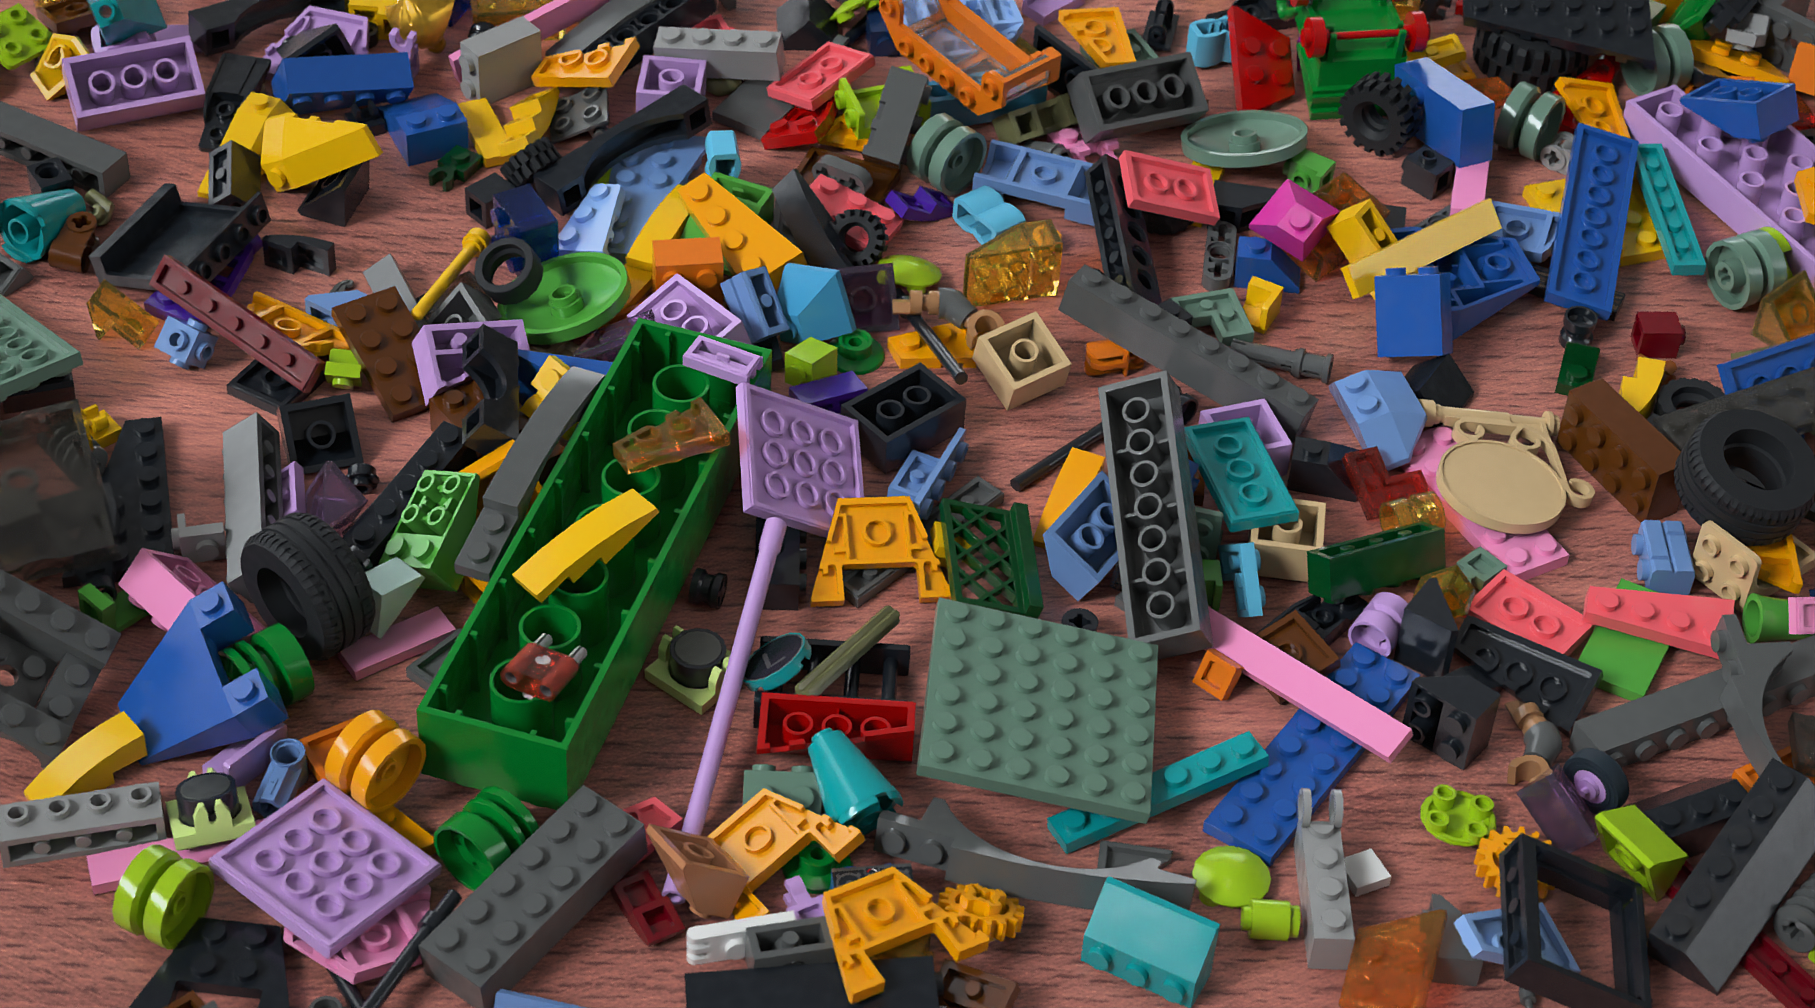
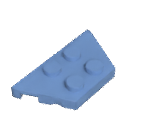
M1492 201L1502 229L1489 234L1490 236L1515 238L1527 259L1531 262L1542 263L1552 255L1560 212Z

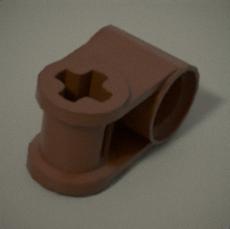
M75 212L67 218L57 238L52 241L48 262L51 267L82 274L88 271L91 264L89 255L100 246L99 238L95 235L97 220L92 213Z

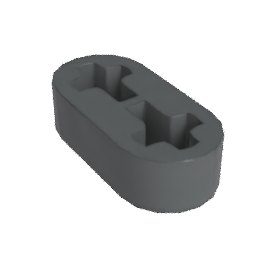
M824 155L812 167L814 179L823 174L863 195L873 184L872 177L865 168L833 155Z

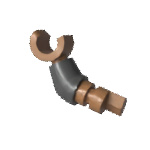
M939 287L938 291H928V294H922V290H910L909 299H892V314L922 315V311H928V315H938V319H945L960 329L967 328L965 339L967 346L971 350L976 346L978 332H990L1005 325L1003 318L998 313L988 309L977 310L961 291L953 288Z
M1514 700L1505 703V707L1519 729L1522 730L1525 750L1523 756L1517 757L1509 763L1507 783L1516 785L1520 781H1529L1528 803L1531 806H1538L1547 798L1550 768L1562 751V738L1556 725L1553 722L1547 721L1537 704Z

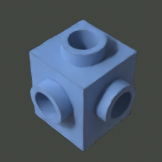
M168 315L154 347L170 355L169 362L183 369L189 370L190 365L205 368L214 353V346L219 337L207 332L208 325L197 319L189 317L188 321Z

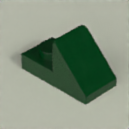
M1567 341L1555 393L1568 396L1569 390L1592 382L1600 348Z

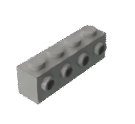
M659 27L653 46L655 56L706 60V78L780 81L785 64L782 32Z
M159 781L0 805V854L3 868L92 855L167 839Z

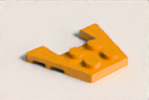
M910 496L837 499L813 588L810 607L843 606L845 597L842 570L914 567L917 574L919 603L938 602L939 597L951 600L950 587L940 568L941 563L932 551L927 540L928 535Z
M765 788L707 836L712 838L749 876L732 911L735 920L771 914L753 894V891L810 842L817 841L840 863L866 840L858 828L851 825L846 827L833 821L828 815L824 814L821 816L805 809L804 805Z
M893 866L823 893L822 906L847 998L851 1005L884 991L886 981L869 959L871 956L934 933L954 960L959 962L987 951L990 939L982 931L979 930L974 933L959 921L960 915L956 912L947 913L932 902L933 895Z

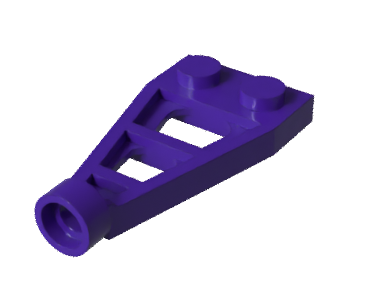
M257 234L227 265L234 268L228 277L217 275L210 283L232 297L252 263L254 255L262 248L260 236ZM155 291L144 302L145 313L166 321L168 315L188 321L189 317L199 320L159 291Z

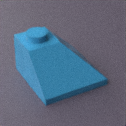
M788 263L784 266L777 297L790 330L780 334L781 341L799 344L809 337L824 341L852 333L857 329L840 270Z

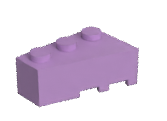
M523 319L423 325L412 341V347L425 405H429V398L472 380V377L462 369V344L482 324L517 341L518 349L530 351Z

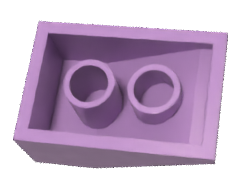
M678 273L627 315L633 325H635L638 318L752 345L742 320Z

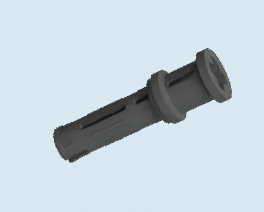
M1233 338L1231 342V349L1245 355L1248 359L1261 366L1289 371L1295 378H1300L1302 375L1321 379L1323 384H1328L1334 354L1322 356L1307 353L1305 348L1291 351L1246 342Z

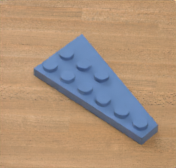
M693 136L686 140L655 145L632 154L611 168L609 184H621L626 195L619 220L614 222L612 228L615 233L613 242L608 243L607 246L610 256L615 257L623 264L627 263L626 256L655 209L678 184H687L689 175L702 164V157L706 153V137Z

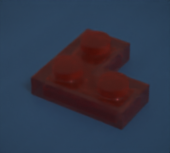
M1377 446L1345 453L1342 458L1367 521L1430 507L1434 501L1422 470L1389 476Z

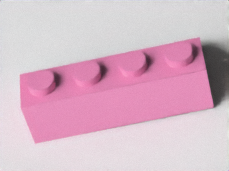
M141 548L118 585L129 594L128 600L133 605L146 610L152 615L151 621L162 630L168 631L190 599L217 585V583L187 557ZM248 612L255 631L238 641L244 640L250 644L252 634L266 627Z

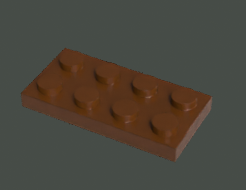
M393 286L332 307L331 316L358 364L362 365L366 378L391 422L393 423L429 410V405H425L412 347V341L420 329L396 287Z

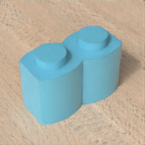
M1228 15L1219 19H1201L1189 24L1186 52H1191L1195 67L1208 68L1220 62L1232 63Z
M710 131L705 140L707 154L705 173L711 177L714 172H718L739 179L741 160L734 131Z
M984 185L954 199L953 219L963 230L973 234L977 241L986 249L995 251L1023 238L1026 223L1023 213L1013 205L1005 203L1002 195L993 188Z

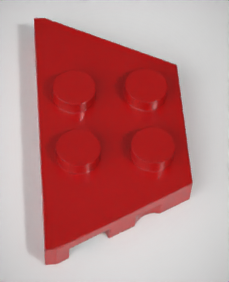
M1232 5L1227 10L1236 111L1265 110L1275 103L1279 104L1295 95L1290 38L1241 8Z

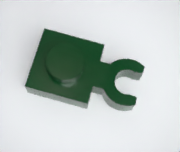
M456 145L438 160V168L430 171L429 185L434 186L437 182L442 181L444 192L452 190L456 179L466 182L483 167V156Z

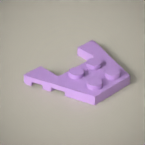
M308 6L284 30L285 36L277 44L271 43L265 49L266 55L263 58L271 60V67L265 80L272 81L282 61L276 48L281 46L286 38L295 36L301 31L337 23L355 52L354 55L368 54V17Z

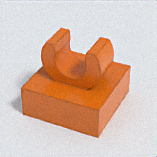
M1214 648L1208 649L1192 682L1219 700H1228L1234 687L1237 685L1244 667Z

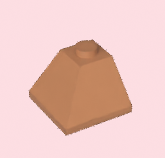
M649 824L646 833L678 892L690 904L689 909L702 918L710 919L712 916L729 919L749 876L712 838Z

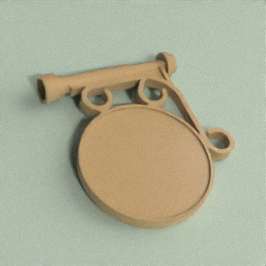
M1418 399L1427 414V421L1424 427H1432L1433 424L1438 425L1439 423H1443V426L1453 427L1451 436L1458 444L1450 447L1441 457L1436 471V483L1445 501L1468 520L1499 532L1530 534L1543 531L1555 524L1561 516L1565 503L1577 508H1586L1592 503L1595 489L1591 484L1577 478L1570 479L1569 483L1567 481L1557 449L1550 439L1552 435L1556 436L1560 428V418L1558 415H1554L1553 412L1545 411L1542 417L1513 415L1508 412L1447 407L1436 404L1434 400ZM1463 431L1475 432V434L1469 435L1464 433ZM1485 433L1511 435L1508 443L1483 440ZM1519 437L1532 441L1534 445H1524L1517 439ZM1539 448L1546 453L1551 467L1536 456ZM1573 491L1579 492V493H1581L1582 495H1578V494L1574 493Z

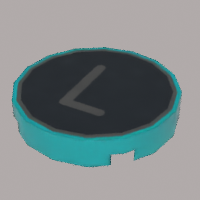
M788 633L767 642L749 657L743 679L744 684L751 692L758 691L759 687H762L764 691L773 690L785 684L801 671L803 667L801 661L804 657L806 659L811 657L810 644L800 633Z

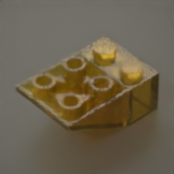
M1046 219L1019 223L967 253L963 281L964 296L975 307L1058 295L1063 242L1052 220Z

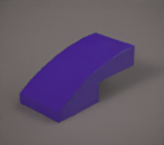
M923 186L918 188L914 196L891 190L885 199L902 219L933 221L951 217L953 214L954 204L942 192Z

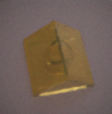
M1805 270L1800 271L1761 299L1751 335L1771 346L1815 333V290Z

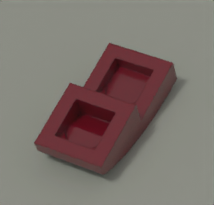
M648 869L620 880L610 890L622 913L648 947L685 932L686 928L668 895L664 897L661 895Z

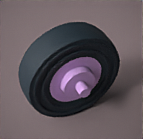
M1584 748L1573 754L1563 766L1562 779L1567 792L1574 801L1594 815L1603 811L1620 808L1626 802L1629 796L1628 779L1620 765L1605 752L1595 748Z

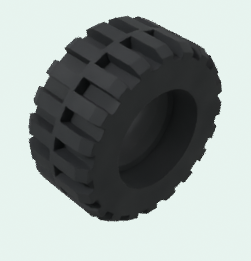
M1482 29L1476 30L1472 49L1474 61L1483 74H1487L1489 80L1494 83L1499 82L1502 84V87L1509 90L1511 88L1514 89L1520 82L1525 81L1537 86L1541 91V95L1545 92L1553 93L1557 90L1554 83L1559 77L1576 78L1577 75L1585 71L1590 55L1547 45V40L1535 37L1528 41L1520 39V34L1504 31L1499 34Z

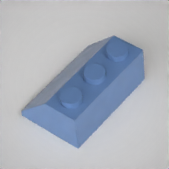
M1103 471L1088 484L1043 534L1052 577L1077 601L1093 589L1119 561L1109 477Z

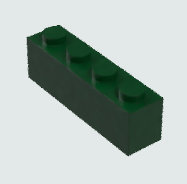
M1420 521L1307 551L1309 593L1324 598L1326 603L1336 604L1344 602L1346 597L1352 595H1371L1378 588L1400 587L1404 581L1411 579H1429L1431 574L1446 570L1445 529Z

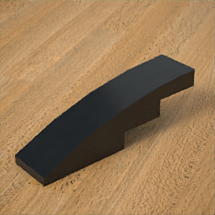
M795 168L772 188L777 204L809 265L840 270L845 287L858 275V272L842 251L846 246L829 224L830 221H833V218L798 169Z

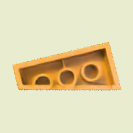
M704 172L677 190L685 209L706 238L720 237L723 262L733 276L747 270L766 266L774 289L777 290L786 264L807 265L804 254L799 248L707 173Z

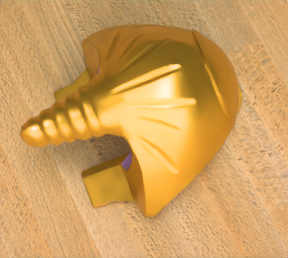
M397 0L396 4L386 6V16L391 28H399V35L402 39L406 40L410 31L417 32L415 44H418V49L428 48L433 53H441L446 46L444 33L448 26L455 0Z

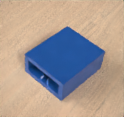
M1438 266L1418 267V273L1406 274V267L1386 268L1385 275L1374 276L1378 357L1444 356L1448 353H1453L1450 272H1439Z

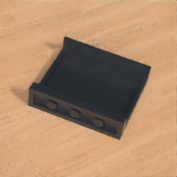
M164 183L89 255L99 283L103 285L156 290L149 285V282L164 255L173 256L211 282L271 221L262 192H257L243 207L184 202L180 198L176 184Z

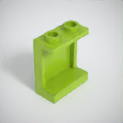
M911 65L899 67L914 72ZM839 78V89L834 94L836 106L839 110L842 109L847 127L852 128L858 140L869 138L872 130L870 127L873 118L876 117L884 85L852 90L846 78ZM930 99L928 105L922 104L918 116L923 117L922 125L931 115Z

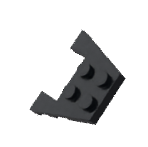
M199 917L129 1008H164L176 1000L178 991L190 992L192 990L198 993L260 999L258 1008H290L280 926Z

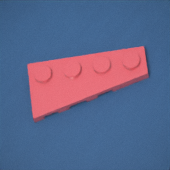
M1590 586L1585 596L1582 621L1719 659L1718 654L1711 647V634L1716 629L1722 615L1734 614L1735 600Z

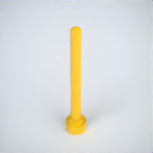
M475 227L470 229L464 236L461 252L411 310L414 320H422L471 259L479 257L481 252L492 243L491 236L486 230Z

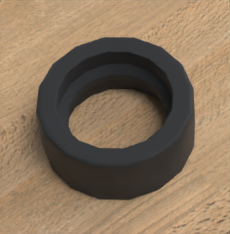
M508 237L490 243L481 252L475 264L474 274L478 285L494 302L512 305L528 299L538 289L543 277V266L538 255L524 240ZM515 257H523L525 259V267L514 281L506 285L493 284V275L504 261Z

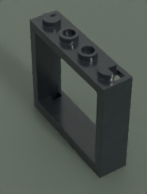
M1521 833L1499 854L1504 981L1569 1008H1652L1653 1000L1650 988V967L1648 965L1647 953L1648 938L1645 929L1642 884ZM1537 880L1609 911L1615 989L1542 959Z

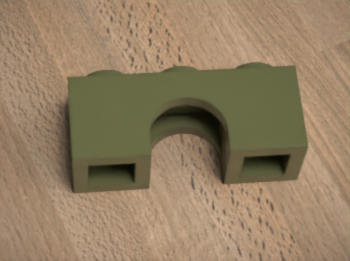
M1069 93L1036 105L1032 104L992 119L998 140L1015 145L1078 124Z

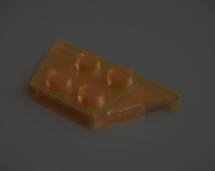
M1438 909L1359 928L1339 999V1007L1425 1008L1448 918L1447 911Z

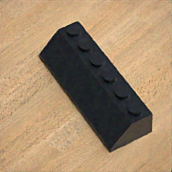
M1772 758L1649 932L1647 945L1649 957L1713 994H1719L1815 855V785L1807 776Z

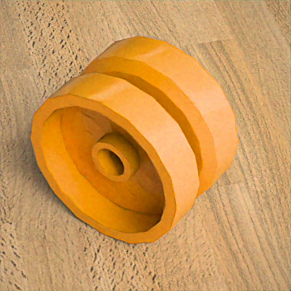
M369 710L350 722L336 738L325 763V777L345 794H351V797L371 813H381L389 807H393L401 800L416 782L425 762L426 745L407 729H400V726L381 710Z

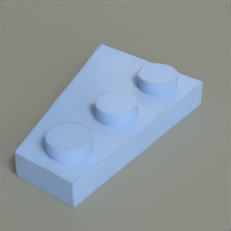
M600 183L592 186L549 248L553 258L578 252H598L609 255L607 246L608 243L613 242L615 235L612 228L614 222L619 220L626 195L621 184Z
M1539 902L1542 959L1579 974L1581 972L1543 902ZM1501 909L1463 914L1454 922L1462 942L1472 958L1504 965Z

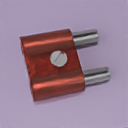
M543 633L534 643H527L501 670L500 677L508 687L524 692L522 695L525 698L528 697V699L532 700L534 697L545 701H553L579 672V664L587 656V650L584 647L577 646L569 655L551 650L548 647L553 643V639L549 634Z

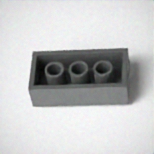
M1191 52L1084 71L1066 85L1085 144L1193 123L1209 111Z

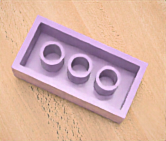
M190 35L62 59V75L77 132L204 108L206 93Z

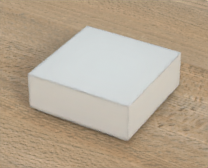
M1372 848L1344 857L1348 887L1355 897L1390 885L1392 876Z

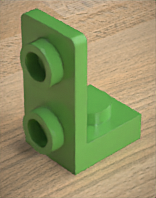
M91 583L78 589L80 612L118 632L123 631L149 615L146 610L133 605L128 600L129 594L124 590L117 593V598L114 601L108 593L100 592Z

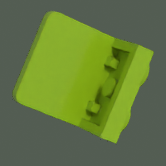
M20 3L0 13V63L8 70H14L42 55L53 35Z

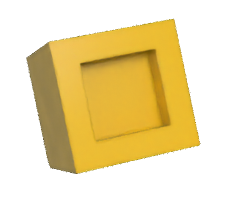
M1255 276L1248 283L1246 300L1242 308L1253 330L1265 334L1280 312L1284 287Z

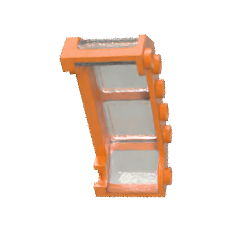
M879 0V11L895 47L901 55L908 58L922 72L930 76L977 116L1003 108L1007 102L1059 79L1062 54L1052 46L1042 52L1037 51L1029 56L959 0Z

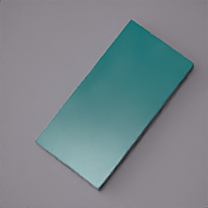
M1249 417L1184 427L1187 448L1194 462L1199 464L1198 470L1218 510L1223 513V519L1230 533L1298 521L1299 510Z

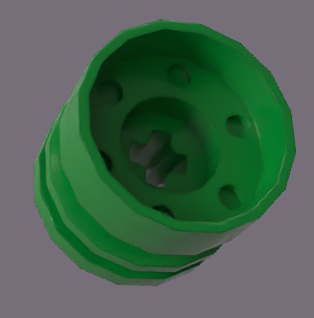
M280 623L273 624L252 634L250 644L242 640L234 643L232 648L227 647L218 651L229 682L258 668L278 688L282 701L286 706L292 705L313 694L315 684L309 661L294 635Z
M490 786L481 790L474 799H471L463 807V811L456 812L435 831L434 845L442 863L454 878L470 890L475 891L539 829V825L531 812L518 798L504 789Z

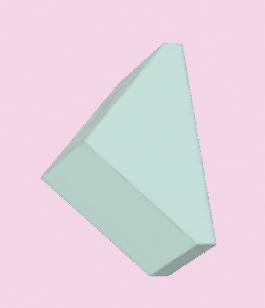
M398 557L365 572L372 588L376 611L370 632L382 639L425 579L424 576Z

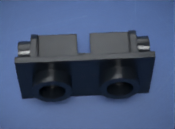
M1159 0L1156 4V10H1150L1142 38L1152 50L1170 52L1180 15L1173 14L1174 3L1172 0Z

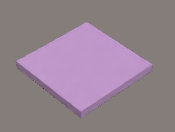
M746 382L740 383L736 387L743 512L763 519L777 517L784 520L789 527L827 538L837 499L864 497L858 420Z
M323 778L209 858L208 867L325 958L330 959L439 876L442 864Z

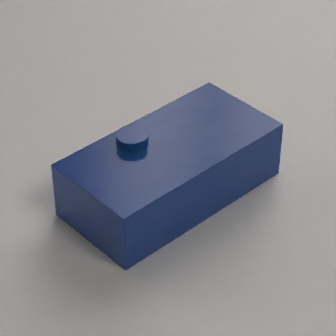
M1428 57L1395 64V78L1402 79L1400 85L1404 88L1409 85L1412 89L1409 92L1410 96H1417L1419 100L1415 106L1422 109V114L1418 117L1422 119V122L1414 136L1437 153L1455 162L1454 165L1458 168L1491 161L1495 102Z

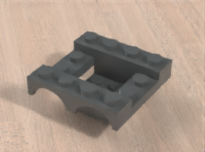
M0 569V670H5L13 676L14 685L7 687L0 684V737L13 741L29 750L38 758L41 767L45 769L61 753L73 729L72 726L101 670L108 662L121 633ZM54 672V674H53V676H52V678H51V680H50V682H49V684H48L46 690L44 691V689H45V687H46V685H47V683H48V681H49V679H50L52 673ZM43 693V695H42V697H41V699H40V701H39L37 707L35 708V706H36V704H37V702H38V700H39L41 694Z

